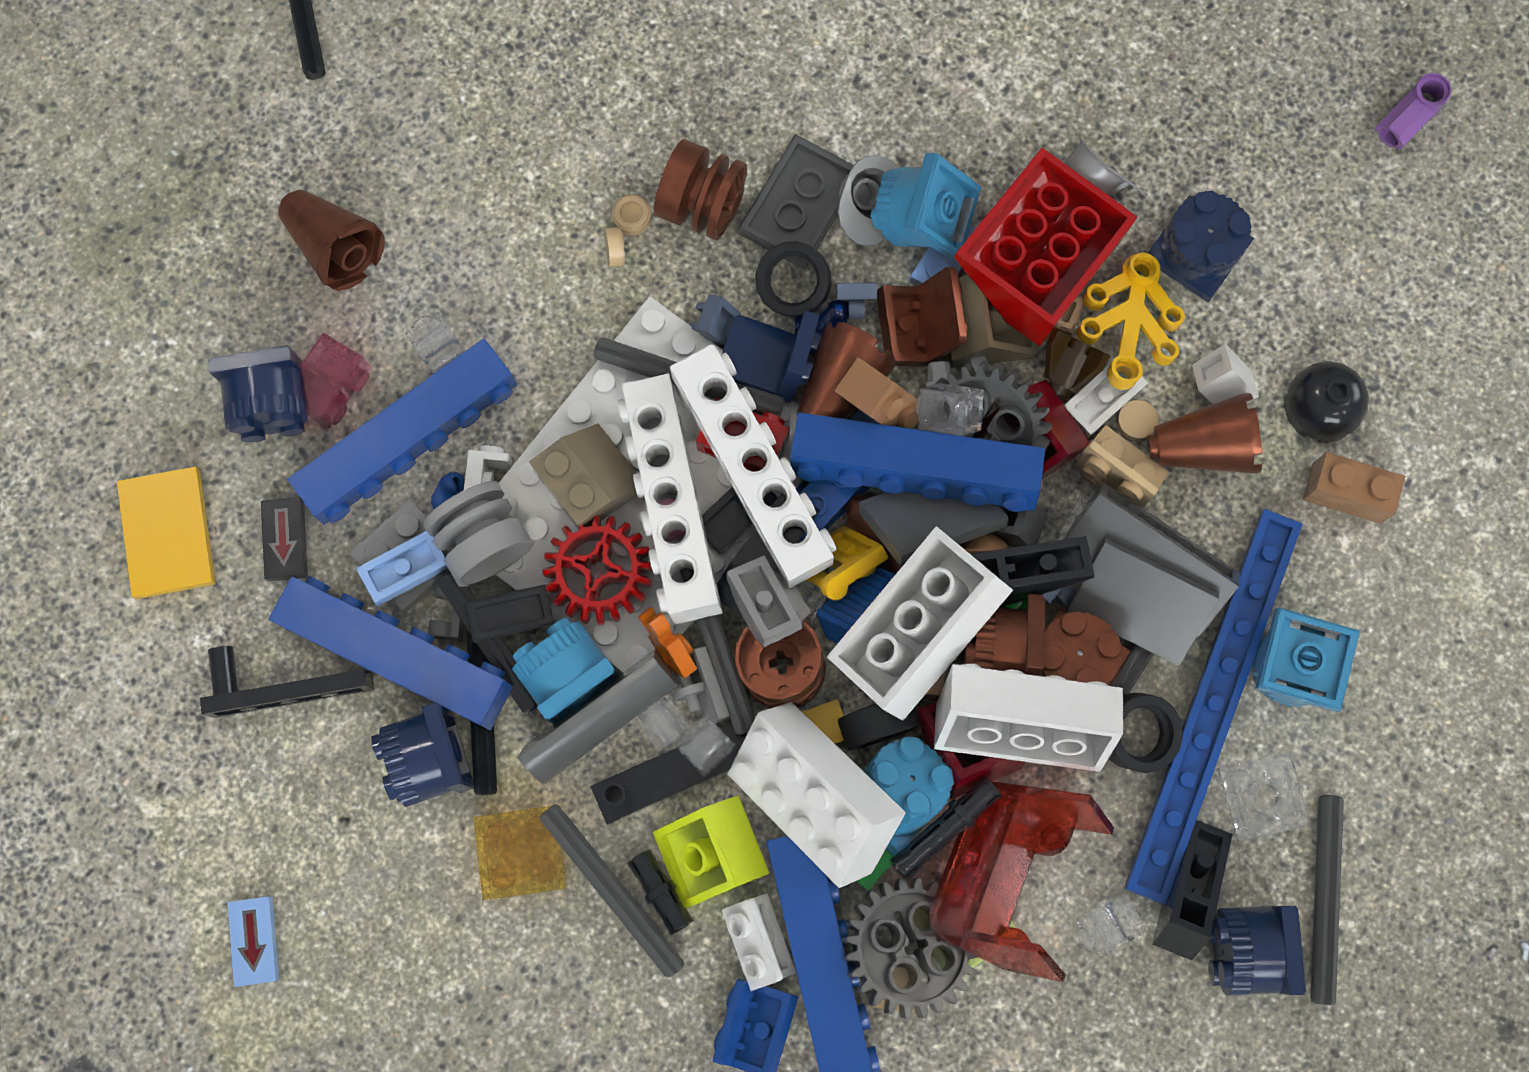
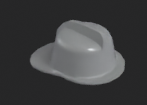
M1075 133L1080 139V143L1065 162L1067 166L1109 196L1129 184L1144 195H1148L1102 162L1082 138Z
M879 155L865 156L857 161L842 181L839 191L838 217L840 226L849 239L855 244L865 247L877 245L886 238L882 235L880 229L874 228L871 211L877 203L876 196L878 195V189L881 187L882 174L890 169L897 168L888 158Z

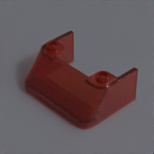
M992 782L1002 797L989 806L975 820V826L970 830L966 828L958 834L929 911V924L942 939L1002 970L1064 982L1066 974L1040 944L1032 943L1030 938L1021 929L1009 927L1034 854L1054 856L1061 853L1069 845L1074 829L1112 835L1115 827L1089 794Z

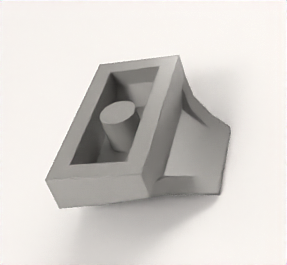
M765 555L727 571V581L735 603L754 638L763 647L802 629V621L811 612L796 585L789 589L782 575L772 570Z

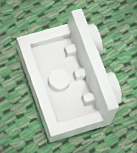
M767 893L722 909L728 931L732 937L743 973L746 976L751 991L776 983L796 973Z

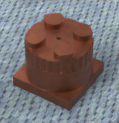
M1028 594L1025 610L999 607L962 650L965 652L962 664H976L984 669L998 671L1012 669L1027 675L1042 677L1045 640V598H1043V595Z
M1060 608L1045 630L1044 670L1042 677L1056 675L1069 681L1084 683L1099 681L1109 686L1118 674L1130 650L1121 645L1116 631L1112 630L1111 625L1106 624L1104 619H1099L1097 615H1090L1087 612L1084 614L1079 611L1068 613Z

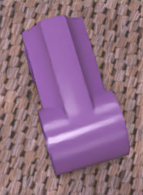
M1430 73L1421 77L1414 88L1376 126L1375 130L1378 132L1380 140L1389 147L1401 150L1430 119L1437 115L1450 98L1452 88L1447 78L1437 73ZM1421 92L1432 95L1435 102L1427 101Z

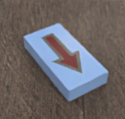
M273 896L227 902L234 987L280 981Z

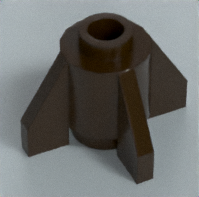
M1054 328L1046 342L1045 372L1042 377L1048 379L1053 390L1062 396L1068 397L1070 391L1078 394L1085 384L1103 371L1110 355Z

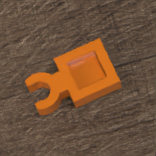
M649 607L638 616L639 621L650 634L648 638L673 672L685 679L697 670L690 657V654L693 652L691 645L680 633L675 635L672 633L670 624L663 613L656 614L654 609Z

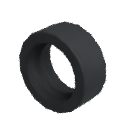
M798 241L782 242L770 248L760 259L755 273L756 290L762 302L773 312L790 318L802 317L805 310L812 313L817 311L827 300L832 286L831 270L825 257L812 246ZM798 256L806 259L812 264L816 272L817 283L814 292L809 298L800 303L782 301L775 295L771 287L773 268L779 261L787 257Z
M1137 692L1123 694V721L1128 713L1134 709H1148L1155 714L1158 720L1160 734L1156 746L1146 756L1136 757L1130 755L1125 751L1120 739L1108 759L1118 767L1141 773L1160 771L1173 761L1180 750L1183 738L1181 719L1175 708L1162 697Z
M878 704L867 706L838 719L848 751L892 739L921 726L915 707L904 720L884 711Z

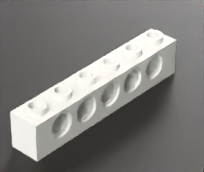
M711 344L671 365L670 371L674 383L789 589L832 566L834 560L832 552L837 550L828 531L825 528L819 531L814 523L812 516L816 515V511L807 494L804 492L799 495L791 481L795 480L796 476L790 463L785 457L778 459L772 446L776 444V440L766 422L759 424L752 411L757 409L755 402L746 387L739 390L732 376L736 375L737 372L728 354L725 352L720 355L715 345ZM712 387H721L727 392L725 397L719 401H711L704 395ZM733 421H739L747 427L745 432L739 436L728 435L725 433L724 428ZM751 456H759L766 461L765 467L757 472L747 470L743 464ZM771 491H779L785 495L786 501L782 506L772 508L764 503L763 498ZM797 526L802 528L807 536L802 542L792 544L784 539L783 533L789 527Z
M670 374L622 384L625 399L618 400V406L623 424L630 423L632 436H627L625 439L630 460L637 459L640 473L633 474L638 498L645 497L648 511L641 512V518L646 536L653 535L655 549L649 550V558L654 575L661 574L663 588L657 589L661 612L663 614L669 613L674 624L722 614V606L678 401ZM649 419H661L658 427L651 430L643 428L645 422ZM659 455L670 457L664 466H651L652 460ZM667 492L678 494L672 504H658L663 494ZM683 530L686 532L681 542L676 544L666 542L667 536L672 531ZM683 568L694 570L693 577L685 583L674 581V576L679 570Z

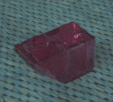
M324 332L301 363V370L310 417L322 430L327 432L332 424L337 425L342 420L347 411L346 404L353 393H358L366 385L369 379L368 371L371 367L363 356Z

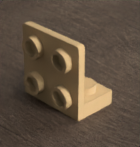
M1107 425L1089 443L1075 463L1081 469L1079 471L1080 475L1089 483L1099 486L1104 482L1142 508L1155 496L1159 486L1170 473Z

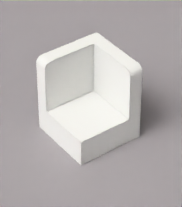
M1226 344L1192 364L1198 390L1212 404L1243 393H1251L1253 400L1259 397L1252 371Z

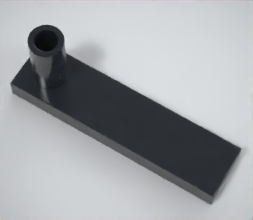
M219 646L208 649L213 696L201 697L200 706L201 714L218 718L374 690L373 675L363 669L238 691L233 646Z
M732 723L590 786L606 824L614 823L729 771L748 733L737 735Z

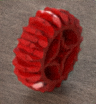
M594 516L591 520L592 526L585 527V525H581L578 527L579 530L572 533L568 526H563L561 530L567 539L563 542L553 537L550 541L552 546L559 550L558 553L546 552L544 554V559L551 564H555V566L546 567L542 570L544 577L549 579L556 578L545 586L548 593L560 592L553 600L556 607H561L569 602L565 610V614L569 618L575 616L579 609H581L580 621L583 624H587L590 621L591 614L595 613L597 624L604 625L605 613L607 612L611 613L615 622H619L621 616L617 609L624 606L629 614H633L635 608L629 600L633 597L640 602H644L646 599L645 594L637 589L638 586L646 588L652 586V580L647 576L641 575V573L653 571L651 562L640 561L649 556L650 550L648 546L636 548L643 540L641 533H634L627 538L631 530L630 524L624 522L618 530H615L616 519L614 516L607 518L605 526H601L599 516ZM600 540V542L596 543L594 550L590 554L571 556L581 545L589 541ZM612 542L622 546L630 555L631 571L623 570L621 566L611 562ZM603 557V564L608 571L604 576L600 573L601 577L594 580V576L588 568L592 564L596 566V562H601ZM566 568L574 570L576 574L585 577L584 589L586 592L584 599L569 589L566 581ZM626 583L625 587L615 596L606 600L596 601L597 597H600L603 588L607 585Z

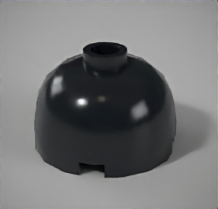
M1332 361L1310 365L1297 374L1291 381L1284 399L1287 420L1296 432L1304 437L1308 435L1313 439H1318L1317 442L1322 443L1342 440L1356 430L1365 417L1369 404L1367 387L1359 374L1343 363Z

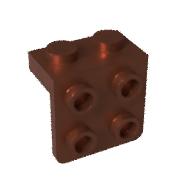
M945 267L917 287L883 285L877 289V305L884 353L887 348L891 351L896 360L895 366H928L929 363L937 361L965 344L968 326L963 314L962 286L958 280V273L955 267Z

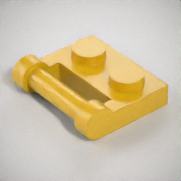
M844 525L830 533L837 549L832 552L834 560L833 565L830 566L835 570L829 574L821 571L804 580L821 588V592L832 600L842 599L848 591V585L859 578L869 576L876 570L879 564L888 559L883 545Z

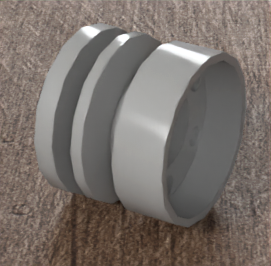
M489 481L477 484L456 494L435 508L425 518L423 523L428 534L435 536L433 543L438 550L452 549L447 554L444 562L459 587L482 582L500 573L520 560L534 545L519 518L504 520L513 507L508 499H502L504 492L498 482Z

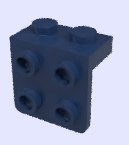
M805 310L795 334L742 315L735 316L722 354L725 352L728 354L736 369L737 374L732 376L735 383L783 397L786 402L791 403L798 385L806 386L813 368V363L807 361L809 354L815 355L820 343L822 333L816 331L820 315Z

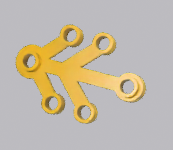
M1148 253L1131 255L1123 263L1121 274L1102 284L1095 283L1090 285L1083 295L1084 305L1090 310L1099 311L1106 305L1111 296L1129 288L1128 300L1095 318H1085L1076 331L1077 337L1081 342L1092 345L1099 340L1104 331L1123 322L1118 356L1107 369L1109 383L1119 390L1131 389L1143 374V367L1135 357L1140 328L1154 346L1152 357L1157 364L1168 366L1179 355V346L1175 341L1169 339L1163 330L1167 332L1176 331L1184 322L1185 314L1179 306L1174 305L1158 283L1161 276L1160 264L1154 256ZM1136 271L1141 272L1144 276L1139 275ZM1091 294L1099 295L1102 301L1093 299ZM1145 295L1150 298L1161 312L1157 321L1144 305ZM1166 315H1172L1176 322L1170 321ZM1085 327L1092 328L1095 331V335L1087 333ZM1160 348L1167 349L1171 356L1164 355ZM1117 372L1124 373L1127 379L1122 378Z

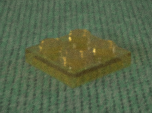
M551 806L473 817L482 901L567 889L563 849L539 818Z

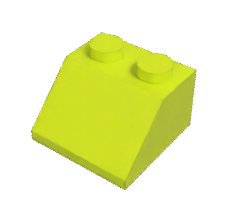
M739 795L703 807L653 832L669 876L677 886L675 891L685 908L770 874Z

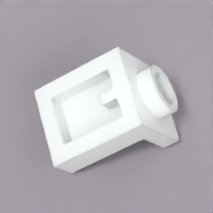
M489 445L480 446V451L468 450L464 490L477 484L494 481V473L488 471L489 468L509 470L513 464L510 455L504 453L503 448Z

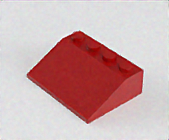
M1042 147L955 253L954 258L1004 320L1040 347L1122 241L1138 216Z

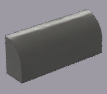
M1104 482L1101 483L1084 506L1065 539L1087 536L1092 562L1105 538H1108L1219 593V599L1198 636L1203 633L1239 587V572Z
M655 649L524 745L517 758L538 781L546 784L678 687L680 681Z

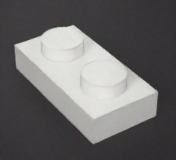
M1108 365L1064 406L1084 435L1090 438L1121 410L1127 402L1132 400L1146 387L1148 382L1142 376L1131 389L1119 390L1109 383L1107 378ZM1117 372L1122 378L1127 379L1124 373Z

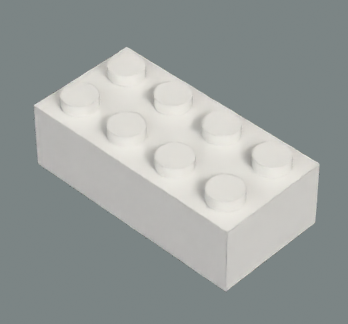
M936 526L829 653L827 658L884 711L904 720L1010 595L1013 589Z
M953 664L936 704L934 749L1101 772L1123 735V688L1108 686L1106 683L1099 681L1084 683L1069 681L1056 675L1041 677L1027 675L1012 669L998 671L984 669L976 664Z
M792 702L758 712L727 774L838 888L872 874L906 814L897 803Z

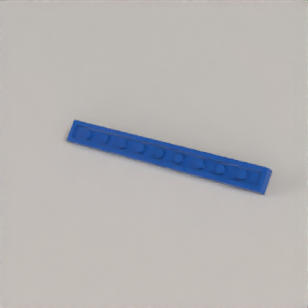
M1267 509L1260 512L1239 570V587L1226 605L1182 726L1183 738L1180 750L1168 765L1126 880L1124 889L1161 905H1166L1303 523Z

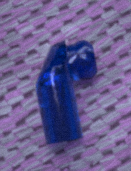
M842 300L831 301L828 307L820 314L816 331L823 333L825 327L830 322L833 328H835L838 322L847 323L849 318L847 304ZM802 316L796 317L794 334Z

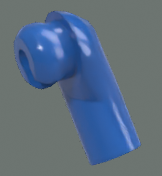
M450 472L441 478L431 497L433 509L464 491L465 478L458 472Z

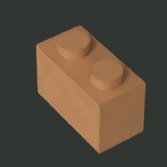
M857 357L834 390L882 425L913 429L917 425L921 412L926 406L859 357Z
M1326 452L1312 464L1303 500L1381 524L1396 514L1406 476Z

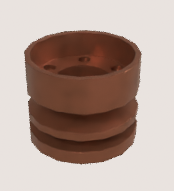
M682 139L673 150L662 174L654 202V215L680 226L685 222L689 214L693 212L692 231L700 234L707 226L706 236L718 241L723 236L729 223L734 219L741 204L747 175V164L736 159L729 167V157L721 154L714 161L711 168H708L710 150L702 145Z
M802 621L801 630L766 647H763L754 638L747 626L736 643L735 664L739 677L747 691L758 703L771 709L792 702L799 708L805 706L818 695L825 681L826 661L817 634L806 621ZM786 658L790 666L786 668V674L782 675L779 674L777 668L773 667L779 666V659Z

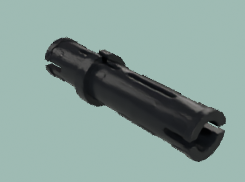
M983 776L965 795L957 801L955 799L951 800L947 804L948 809L938 819L925 828L889 861L908 881L925 863L929 862L964 829L970 830L975 826V820L989 806L999 800L1002 795L992 782Z

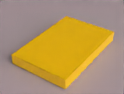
M195 466L117 481L132 598L141 599L215 585L200 469Z

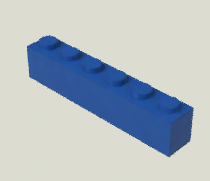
M483 338L287 480L317 520L323 525L329 521L330 523L337 522L350 512V506L362 497L363 499H368L377 494L383 488L382 483L394 474L402 475L409 471L416 464L415 459L427 450L433 452L442 447L448 441L449 434L459 427L467 428L474 424L480 418V412L492 403L498 405L507 400L512 395V389L517 386V383L512 373L486 339Z
M798 412L790 454V465L795 476L805 481L827 480L839 482L843 486L852 488L868 486L880 488L882 491L892 494L909 492L921 494L923 497L933 500L949 498L962 500L964 503L973 506L990 504L1004 506L1010 511L1022 512L1025 510L1035 511L1041 488L1045 448Z
M291 576L268 620L491 731L514 687L503 680L506 672L487 662H483L479 668L467 662L470 657L468 653L450 644L447 645L444 651L432 645L435 639L433 636L415 627H412L410 633H407L397 628L398 619L380 610H377L375 616L362 611L365 603L345 593L338 599L328 594L330 586L311 576H308L306 582Z
M788 836L768 840L766 842L819 1072H881L875 1046L867 1047L863 1030L871 1029L865 1003L857 1005L853 988L858 987L860 984L859 977L848 978L847 976L856 967L855 961L847 963L842 958L845 955L843 946L848 945L842 942V938L848 937L849 934L845 919L839 921L836 919L833 904L841 902L838 887L830 879H827L826 874Z

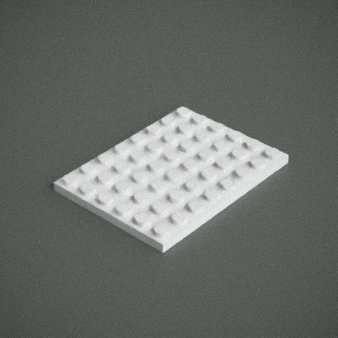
M650 296L614 340L676 362L714 344L697 331L692 330L689 324ZM714 344L717 351L721 355L723 349ZM598 360L499 482L504 492L502 499H508L513 507L504 520L519 518L534 543L531 550L520 560L495 575L515 591L543 584L547 585L556 578L549 579L542 574L544 568L555 566V564H551L544 559V554L546 552L558 553L559 551L552 546L550 541L553 537L563 542L567 539L561 530L565 525L571 529L572 533L578 531L575 524L535 474L529 461L560 438L599 423L635 471L640 473L637 459L631 461L625 437L632 436L630 423L623 424L618 400L625 399L622 384L650 377ZM674 386L700 509L703 515L732 485L717 458L697 451L696 439L701 429L677 386ZM705 396L707 399L711 401L714 400L713 398ZM792 400L791 403L785 401L780 418L785 420L784 425L790 427V437L781 458L785 457L789 463L797 422L796 413L799 407ZM649 419L645 422L643 428L647 430L654 429L660 425L661 419ZM659 455L652 460L651 466H664L670 457ZM796 476V479L791 482L796 489L804 480ZM772 491L777 497L781 494L779 491ZM667 492L660 497L659 501L667 498L676 499L678 494ZM636 495L609 516H614L616 519L615 530H618L624 522L630 524L631 530L627 538L634 533H641L643 540L636 548L648 546L650 550L655 549L653 535L646 536L641 518V512L648 511L645 497L638 498V495ZM608 517L601 521V526H605ZM754 525L744 532L721 555L708 544L716 583L754 531ZM685 535L677 540H666V542L670 544H676L682 541ZM600 540L589 541L581 545L571 556L590 554L594 550L596 543L600 542ZM612 542L611 562L621 566L623 570L631 571L630 555L622 546ZM648 556V557H646V558H644V559H642V560H640V561H649V562H650V558H649V556ZM603 557L601 562H596V566L592 564L588 568L593 574L594 580L601 577L600 573L604 576L608 571L603 564ZM566 568V581L569 589L584 599L586 592L584 589L585 577L576 574L574 570ZM679 570L674 576V581L684 583ZM653 571L641 573V575L647 576L652 580V586L647 588L638 586L637 589L645 594L646 599L644 602H640L633 597L629 600L635 608L633 614H629L624 606L617 609L621 616L619 622L613 620L610 612L605 613L604 625L597 624L595 613L591 614L590 621L587 624L581 622L610 664L622 673L655 650L648 638L650 634L638 619V616L649 607H652L656 614L661 612L657 589L663 588L661 574L654 575ZM626 583L607 585L603 588L600 597H597L596 601L606 600L615 596L625 587ZM560 592L548 593L555 622L565 617L571 623L580 621L581 609H579L575 616L569 618L565 614L569 602L561 607H556L553 600ZM669 613L663 614L669 622L674 635L680 633L684 636L696 621L692 620L674 624Z

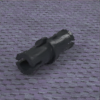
M651 849L642 852L627 863L646 893L644 897L648 905L653 904L670 935L679 932L694 921L674 890L677 887L673 880H668L658 865Z

